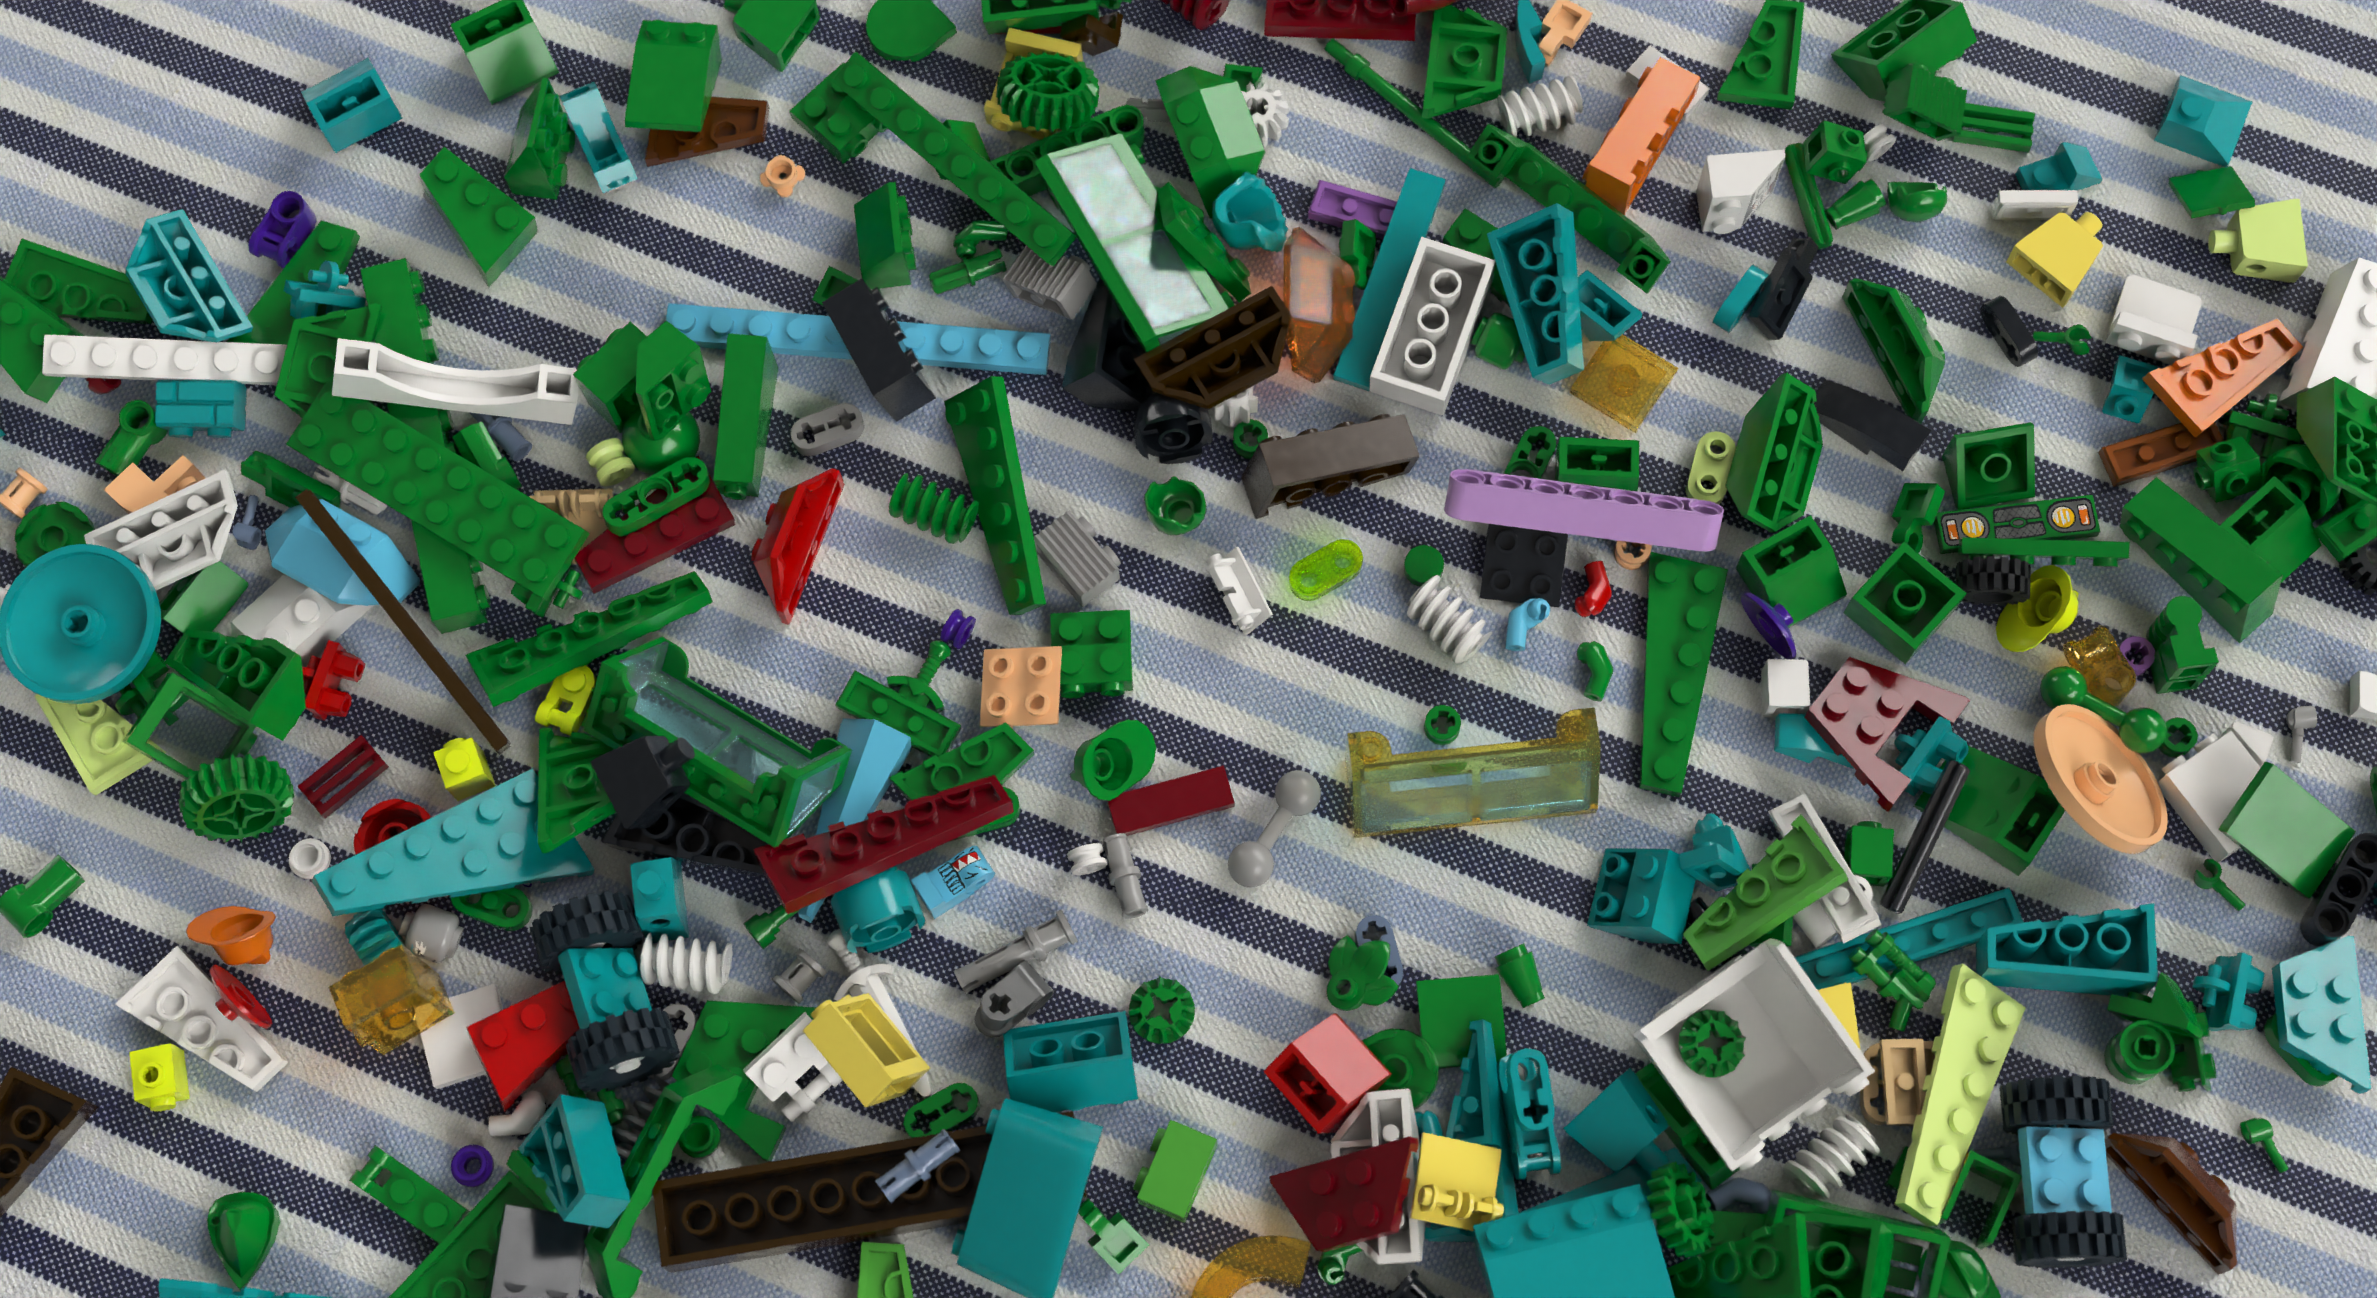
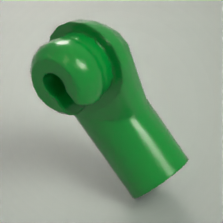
M1596 641L1591 643L1583 642L1577 648V658L1581 663L1587 664L1591 672L1584 696L1593 701L1601 702L1612 677L1613 666L1603 645Z

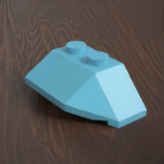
M319 499L321 504L401 603L420 584V579L389 536L331 503ZM302 505L289 508L265 530L273 568L338 604L379 605L378 601Z

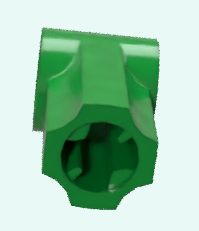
M133 400L126 403L119 413V427L95 462L117 477L130 464L134 463L137 466L149 447L161 442L166 436L167 430L159 428L155 424L156 410L142 400ZM149 417L147 423L143 427L138 428L140 422Z
M482 421L465 427L453 436L463 458L515 489L522 488L506 457H502Z
M57 855L29 882L10 888L0 897V913L24 938L33 937L46 928L53 918L52 911L83 884L85 880L63 857Z

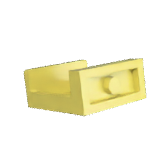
M1009 28L1005 38L1006 54L1001 69L1005 68L1006 62L1014 61L1015 56L1027 57L1028 52H1032L1035 55L1042 54L1043 51L1049 55H1055L1059 52L1061 57L1073 56L1074 62H1083L1082 46L1078 43ZM997 82L991 101L986 100L985 102L986 123L997 130L1004 132L1015 130L1027 133L1030 137L1037 140L1062 131L1061 129H1055L1051 133L1048 129H1041L1037 132L1035 127L1023 128L1021 122L1010 121L1009 115L1003 114L1001 106L998 105V98L996 97Z

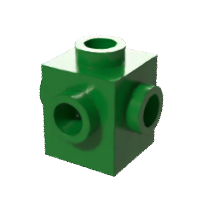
M1823 120L1803 142L1805 167L1808 174L1846 184L1867 162L1864 135L1859 130Z
M2242 436L2218 442L2196 451L2197 468L2193 470L2195 482L2201 491L2206 490L2216 503L2233 499L2262 487L2260 456Z

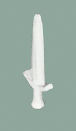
M840 929L833 931L827 938V945L839 953L838 956L842 959V963H844L845 968H847L850 974L836 992L834 1000L839 1001L849 994L854 997L869 993L916 1050L904 1023L879 975H893L894 967L889 964H875L864 968L857 954L848 951ZM927 1073L912 1086L924 1097L930 1096L932 1091Z

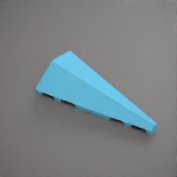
M843 718L837 741L852 749L842 784L823 802L816 835L829 832V825L842 821L845 826L868 820L867 814L875 811L891 785L889 777L898 773L911 752L910 736L875 719ZM826 898L799 909V917L811 923Z

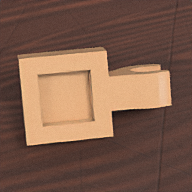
M1557 0L1542 21L1541 32L1546 34V36L1538 46L1546 60V66L1552 63L1562 43L1573 48L1590 23L1592 12L1569 0Z

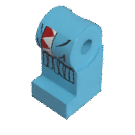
M972 846L959 852L949 861L929 873H921L911 879V882L933 918L936 919L987 884L995 876V872L978 846Z

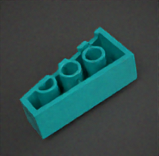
M2154 903L2139 905L2138 908L2120 911V908L2104 910L2101 914L2082 917L2071 915L2064 916L2060 920L2041 922L2038 920L1987 928L1976 944V973L1994 986L2108 996L2114 994L2127 997L2128 992H2136L2147 996L2158 981Z

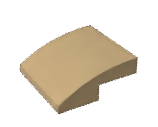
M1923 1039L1880 1040L1886 1125L1914 1126L1916 1115L1921 1114L1926 1095L1922 1088L1925 1076L1931 1075L1935 1054L1931 1052L1934 1041H1923Z

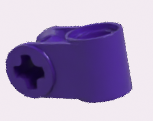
M284 191L273 199L260 225L256 227L250 237V254L256 257L263 255L276 261L279 267L285 268L316 225L315 213L300 194L294 191ZM299 210L295 217L288 219L292 212Z

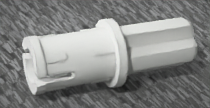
M320 465L317 468L324 471L329 477L327 478L316 471L314 472V479L341 492V502L353 503L374 515H378L387 507L384 503Z

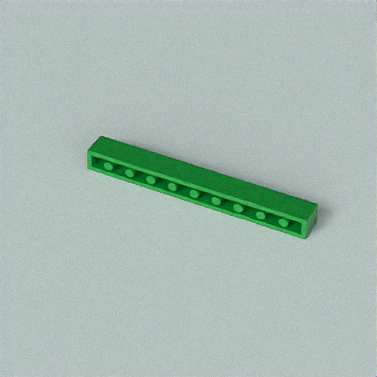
M406 258L360 269L367 305L373 303L382 305L374 338L375 343L426 363L434 364L435 361H439L435 340L433 338L429 339L427 327L432 326V319L427 305L421 303L420 293L425 292V286L420 271H413ZM387 402L390 415L460 456L456 443L450 442L448 431L454 430V424L449 410ZM411 520L432 623L441 634L487 623L488 619L485 609L491 607V601L486 585H480L478 572L483 571V563Z

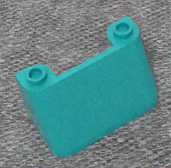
M1005 1098L1001 1110L993 1108L985 1132L993 1136L966 1231L958 1229L951 1254L958 1256L957 1265L1026 1298H1054L1103 1127Z

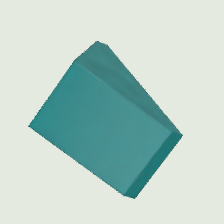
M1586 270L1578 277L1581 330L1589 341H1615L1642 318L1640 310L1590 271Z

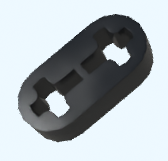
M1998 296L1981 305V316L1986 327L2011 364L2020 367L2038 357V348L2033 336L2011 303L2004 296Z

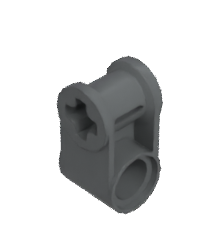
M1023 961L983 994L980 1007L975 1014V1025L985 1036L991 1038L1000 1037L1024 1018L1034 1014L1043 1007L1054 994V990L1027 961Z

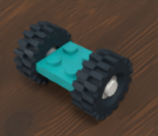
M603 891L600 895H596L595 892L586 894L585 898L578 899L577 896L569 899L567 904L559 903L552 906V911H544L540 914V919H534L530 932L541 968L548 974L555 972V975L564 976L580 1030L576 1032V1036L570 1037L568 1044H566V1050L578 1088L585 1092L590 1089L591 1092H599L602 1089L612 1091L618 1086L625 1088L632 1086L631 1083L639 1081L641 1083L646 1081L648 1076L664 1072L663 1068H670L674 1065V1061L680 1057V1051L669 1016L666 1011L661 1012V1009L654 1008L652 1010L634 954L637 944L642 942L643 935L636 921L635 910L630 896H624L623 892H616L612 895L611 891Z

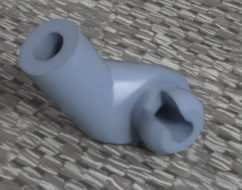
M1741 1177L1734 1178L1706 1193L1707 1200L1710 1201L1714 1211H1720L1739 1201L1749 1204L1750 1209L1754 1213L1761 1214L1768 1211L1771 1195L1770 1190L1765 1184Z

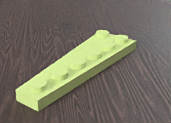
M1963 963L1953 966L1950 972L1940 1013L1944 1016L1940 1036L1934 1038L1931 1051L1935 1054L1931 1075L1925 1076L1922 1091L1926 1092L1921 1114L1916 1115L1911 1134L1912 1142L1907 1151L1895 1201L1896 1206L1927 1227L1939 1224L2026 1008Z

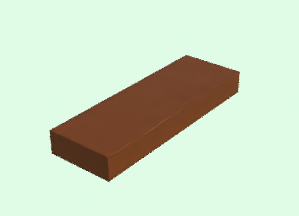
M2216 422L2196 438L2182 423H2178L2102 447L2098 454L2113 487H2117L2196 462L2197 450L2224 440Z

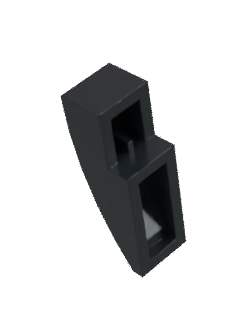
M1825 379L1816 391L1817 401L1814 404L1820 424L1866 455L1872 450L1901 471L1905 470L1931 432L1930 429L1895 408L1847 386Z

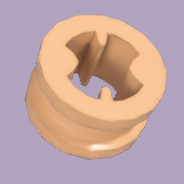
M1617 540L1614 557L1620 566L1625 569L1635 570L1646 564L1651 554V545L1631 542L1633 547L1640 546L1642 548L1638 557L1634 558L1632 553L1625 554L1623 552L1629 542Z

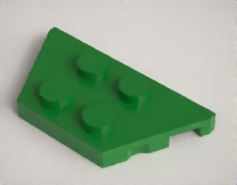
M1451 5L1434 10L1422 118H1432L1498 99V95L1501 96L1508 28L1493 20L1484 19L1479 13L1468 7L1464 12Z
M373 303L368 304L366 307L328 312L322 316L294 319L274 395L303 418L327 380H333L338 338L373 343L382 305Z
M552 728L539 729L538 845L543 854L549 853L616 812L591 764L593 759L614 749L586 733L572 732L570 737L554 735Z

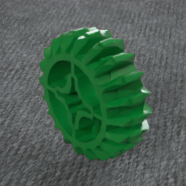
M1045 51L1039 55L1028 52L1027 57L1015 56L1014 61L1006 62L1005 68L1000 70V76H998L996 97L998 98V105L1001 106L1002 113L1009 115L1012 122H1021L1023 128L1035 127L1037 132L1041 129H1048L1051 133L1055 129L1068 132L1070 126L1080 128L1082 122H1090L1091 115L1095 114L1096 107H1098L1099 86L1098 79L1094 77V70L1086 68L1085 63L1082 61L1074 62L1073 56L1061 57L1059 52L1055 55H1049Z
M247 753L244 757H234L232 754L230 758L224 760L215 757L214 763H202L199 766V771L188 772V779L181 782L180 799L178 800L183 820L186 822L187 828L194 830L196 836L206 835L208 841L222 838L224 843H227L230 839H239L242 842L244 838L250 836L257 839L259 833H271L274 826L284 824L285 817L291 815V807L294 804V790L286 769L280 768L278 761L268 762L266 756L254 759L250 753Z

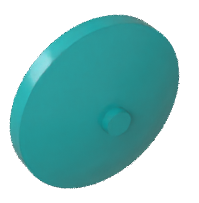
M76 544L50 551L33 561L18 575L3 600L0 609V650L2 657L11 673L21 684L47 699L67 704H83L109 697L122 690L140 674L155 650L161 627V609L156 590L146 573L137 564L110 548L92 544Z

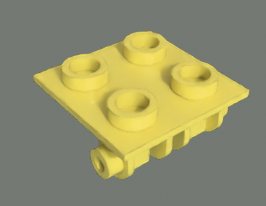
M1422 1133L1410 1218L1473 1231V1225L1502 1218L1504 1206L1498 1203L1495 1198L1502 1149Z

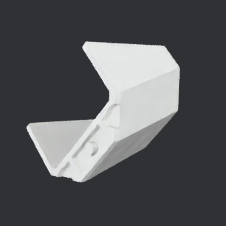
M1772 938L1759 944L1743 957L1739 955L1725 963L1661 1008L1655 1014L1656 1017L1652 1021L1639 1028L1632 1035L1731 1171L1738 1167L1741 1171H1744L1755 1165L1763 1157L1760 1153L1765 1146L1763 1140L1768 1137L1770 1141H1774L1786 1134L1792 1128L1789 1122L1800 1114L1804 1113L1808 1117L1819 1111L1826 1105L1827 1101L1824 1098L1830 1093L1840 1094L1845 1092L1849 1097L1861 1091L1869 1084L1867 1077L1875 1072L1786 945ZM1706 1009L1725 1011L1727 1016L1739 1022L1738 1027L1742 1035L1746 1037L1743 1050L1745 1056L1740 1060L1736 1070L1722 1077L1709 1078L1695 1073L1686 1065L1679 1050V1034L1683 1024L1693 1014ZM1710 1031V1038L1699 1043L1698 1047L1712 1048L1714 1055H1717V1048L1723 1046L1727 1041L1726 1039L1715 1038L1713 1031Z

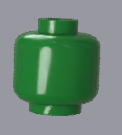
M1498 312L1493 313L1489 318L1482 317L1470 344L1475 345V355L1479 359L1504 370L1508 369L1514 361L1522 363L1525 353L1514 319Z

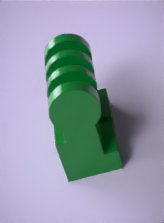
M2178 596L2171 599L2146 633V639L2155 649V660L2150 668L2157 694L2197 689L2206 678V675H2209L2219 663L2215 647L2205 649L2198 627L2202 618V609L2194 599L2187 596Z

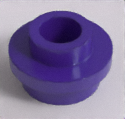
M472 1144L462 1147L456 1152L451 1162V1172L454 1179L466 1187H478L489 1180L494 1170V1160L491 1153L480 1145ZM478 1159L480 1162L479 1170L476 1173L469 1174L467 1171L468 1163L471 1160Z

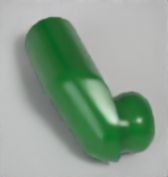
M973 221L955 236L953 246L956 248V255L959 258L966 257L971 259L976 253L975 246L981 241H1005L1008 230L998 221Z
M1354 1244L1322 1252L1317 1265L1318 1275L1328 1284L1340 1283L1345 1276L1344 1271L1349 1256L1363 1250Z

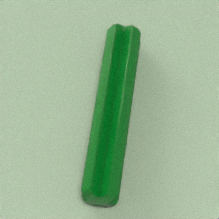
M1790 144L1785 147V161L1808 237H1811L1819 246L1818 250L1828 248L1833 242V236L1815 177L1812 174L1806 173L1803 144Z

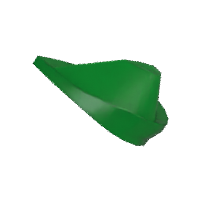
M237 1192L220 1197L210 1207L207 1218L211 1243L228 1275L239 1290L246 1287L259 1270L275 1242L280 1225L279 1212L268 1197L257 1193Z

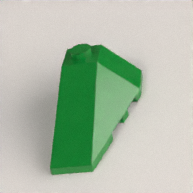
M187 629L164 662L245 720L282 741L295 726L298 718L306 708L302 658L274 638L257 640L246 635L230 637L218 632Z
M1796 1211V1213L1804 1214L1806 1219L1811 1298H1883L1889 1276L1895 1236L1882 1221Z

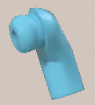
M1542 598L1529 599L1509 613L1506 649L1511 651L1525 650L1527 631L1541 623L1550 614V606L1546 600Z

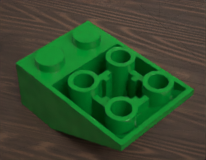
M548 78L541 79L520 109L504 178L512 194L557 200L560 186L564 187L567 181L568 169L565 163L568 153H572L575 147V131L571 130L567 113L563 112L559 103V96L555 94Z
M2334 376L2297 395L2296 429L2328 481L2377 507V399Z
M1968 746L1969 752L1961 764L1967 766L1970 769V773L1944 827L2019 876L2031 864L2066 810L2059 803L2043 778ZM1944 760L1939 769L1943 770L1948 761ZM1923 792L1913 807L1923 812L1931 794Z

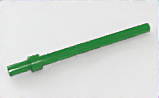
M1332 38L1326 44L1324 50L1345 66L1344 71L1356 81L1361 79L1492 187L1497 188L1504 178H1494L1469 159L1467 154L1471 149L1433 118H1422L1423 110L1371 69L1368 60L1359 53L1354 55L1336 39Z

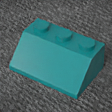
M1126 1011L1012 1028L1003 1035L1006 1079L1011 1100L1051 1112L1065 1110L1078 1111L1085 1107L1121 1104L1129 1100L1138 1099Z

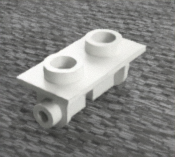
M1235 547L1223 558L1220 554H1215L1206 560L1208 564L1206 571L1208 574H1211L1218 590L1223 591L1225 595L1223 600L1233 618L1231 620L1233 625H1238L1244 635H1248L1273 615L1239 547Z

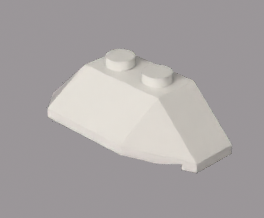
M226 470L220 471L85 534L86 544L110 548L132 560L146 573L155 590L219 562L238 507L229 472Z
M284 574L231 622V637L246 635L257 640L274 638L300 655L302 666L306 667L311 656H319L324 651L328 640L335 641L373 605L338 604Z
M1410 1089L1367 1092L1361 1099L1360 1104L1331 1139L1332 1158L1406 1137L1418 1138V1150L1411 1153L1406 1177L1411 1178L1407 1196L1402 1202L1403 1215L1399 1232L1356 1244L1379 1265L1422 1262L1425 1221L1410 1218L1420 1152V1137Z

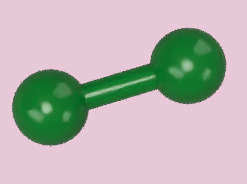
M2055 667L2044 675L2040 684V693L2043 701L2050 708L2054 709L2060 705L2070 704L2081 706L2098 714L2106 721L2118 726L2119 736L2123 744L2131 751L2137 753L2153 752L2165 741L2167 726L2163 717L2155 710L2141 707L2135 708L2128 713L2088 693L2085 678L2078 670L2072 667Z

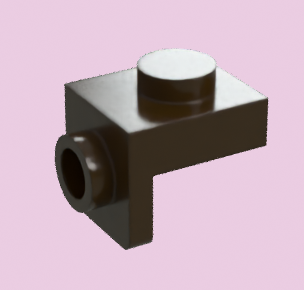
M1115 11L1100 17V20L1087 13L1062 23L1060 37L1066 41L1081 44L1082 52L1095 56L1118 47L1123 15Z

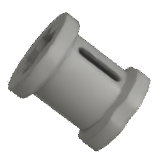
M799 948L796 952L797 958L780 976L775 975L772 978V981L798 1004L803 1000L802 994L818 976L824 977L827 974L823 967Z

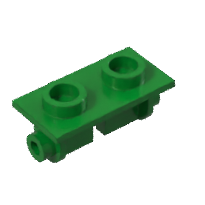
M2191 1001L2188 1004L2204 1032L2201 1039L2169 1032L2174 1040V1046L2184 1045L2185 1051L2174 1054L2173 1061L2170 1064L2172 1082L2177 1084L2179 1092L2196 1090L2195 1083L2201 1082L2202 1086L2207 1091H2210V1079L2217 1078L2213 1054H2205L2203 1037L2210 1036L2208 1020L2205 1011L2198 1012L2197 1006Z

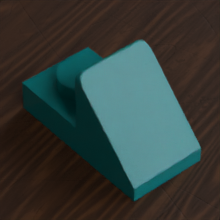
M2068 142L2060 143L2054 156L2018 167L2015 173L2022 190L2079 191L2099 184L2103 180L2087 147Z
M1729 825L1696 833L1692 838L1693 850L1679 854L1681 870L1716 892L1735 887L1738 884L1736 879L1747 868L1751 871L1736 836Z

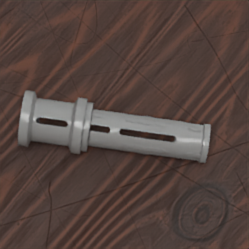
M1062 909L1056 912V917L1035 928L1031 925L1026 927L1025 931L1022 932L1023 936L978 958L968 965L954 970V974L964 993L967 994L978 988V986L1007 973L1023 961L1028 962L1034 958L1036 960L1041 959L1042 961L1047 958L1048 952L1068 942L1071 944L1077 943L1078 940Z

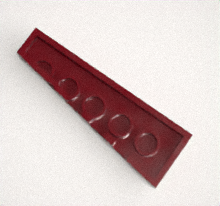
M992 775L940 791L932 796H924L908 801L905 808L894 812L883 813L882 810L867 814L868 820L845 826L842 821L829 825V832L805 838L803 833L784 839L775 848L769 844L754 849V853L788 915L1014 812V809L1006 791L996 776Z

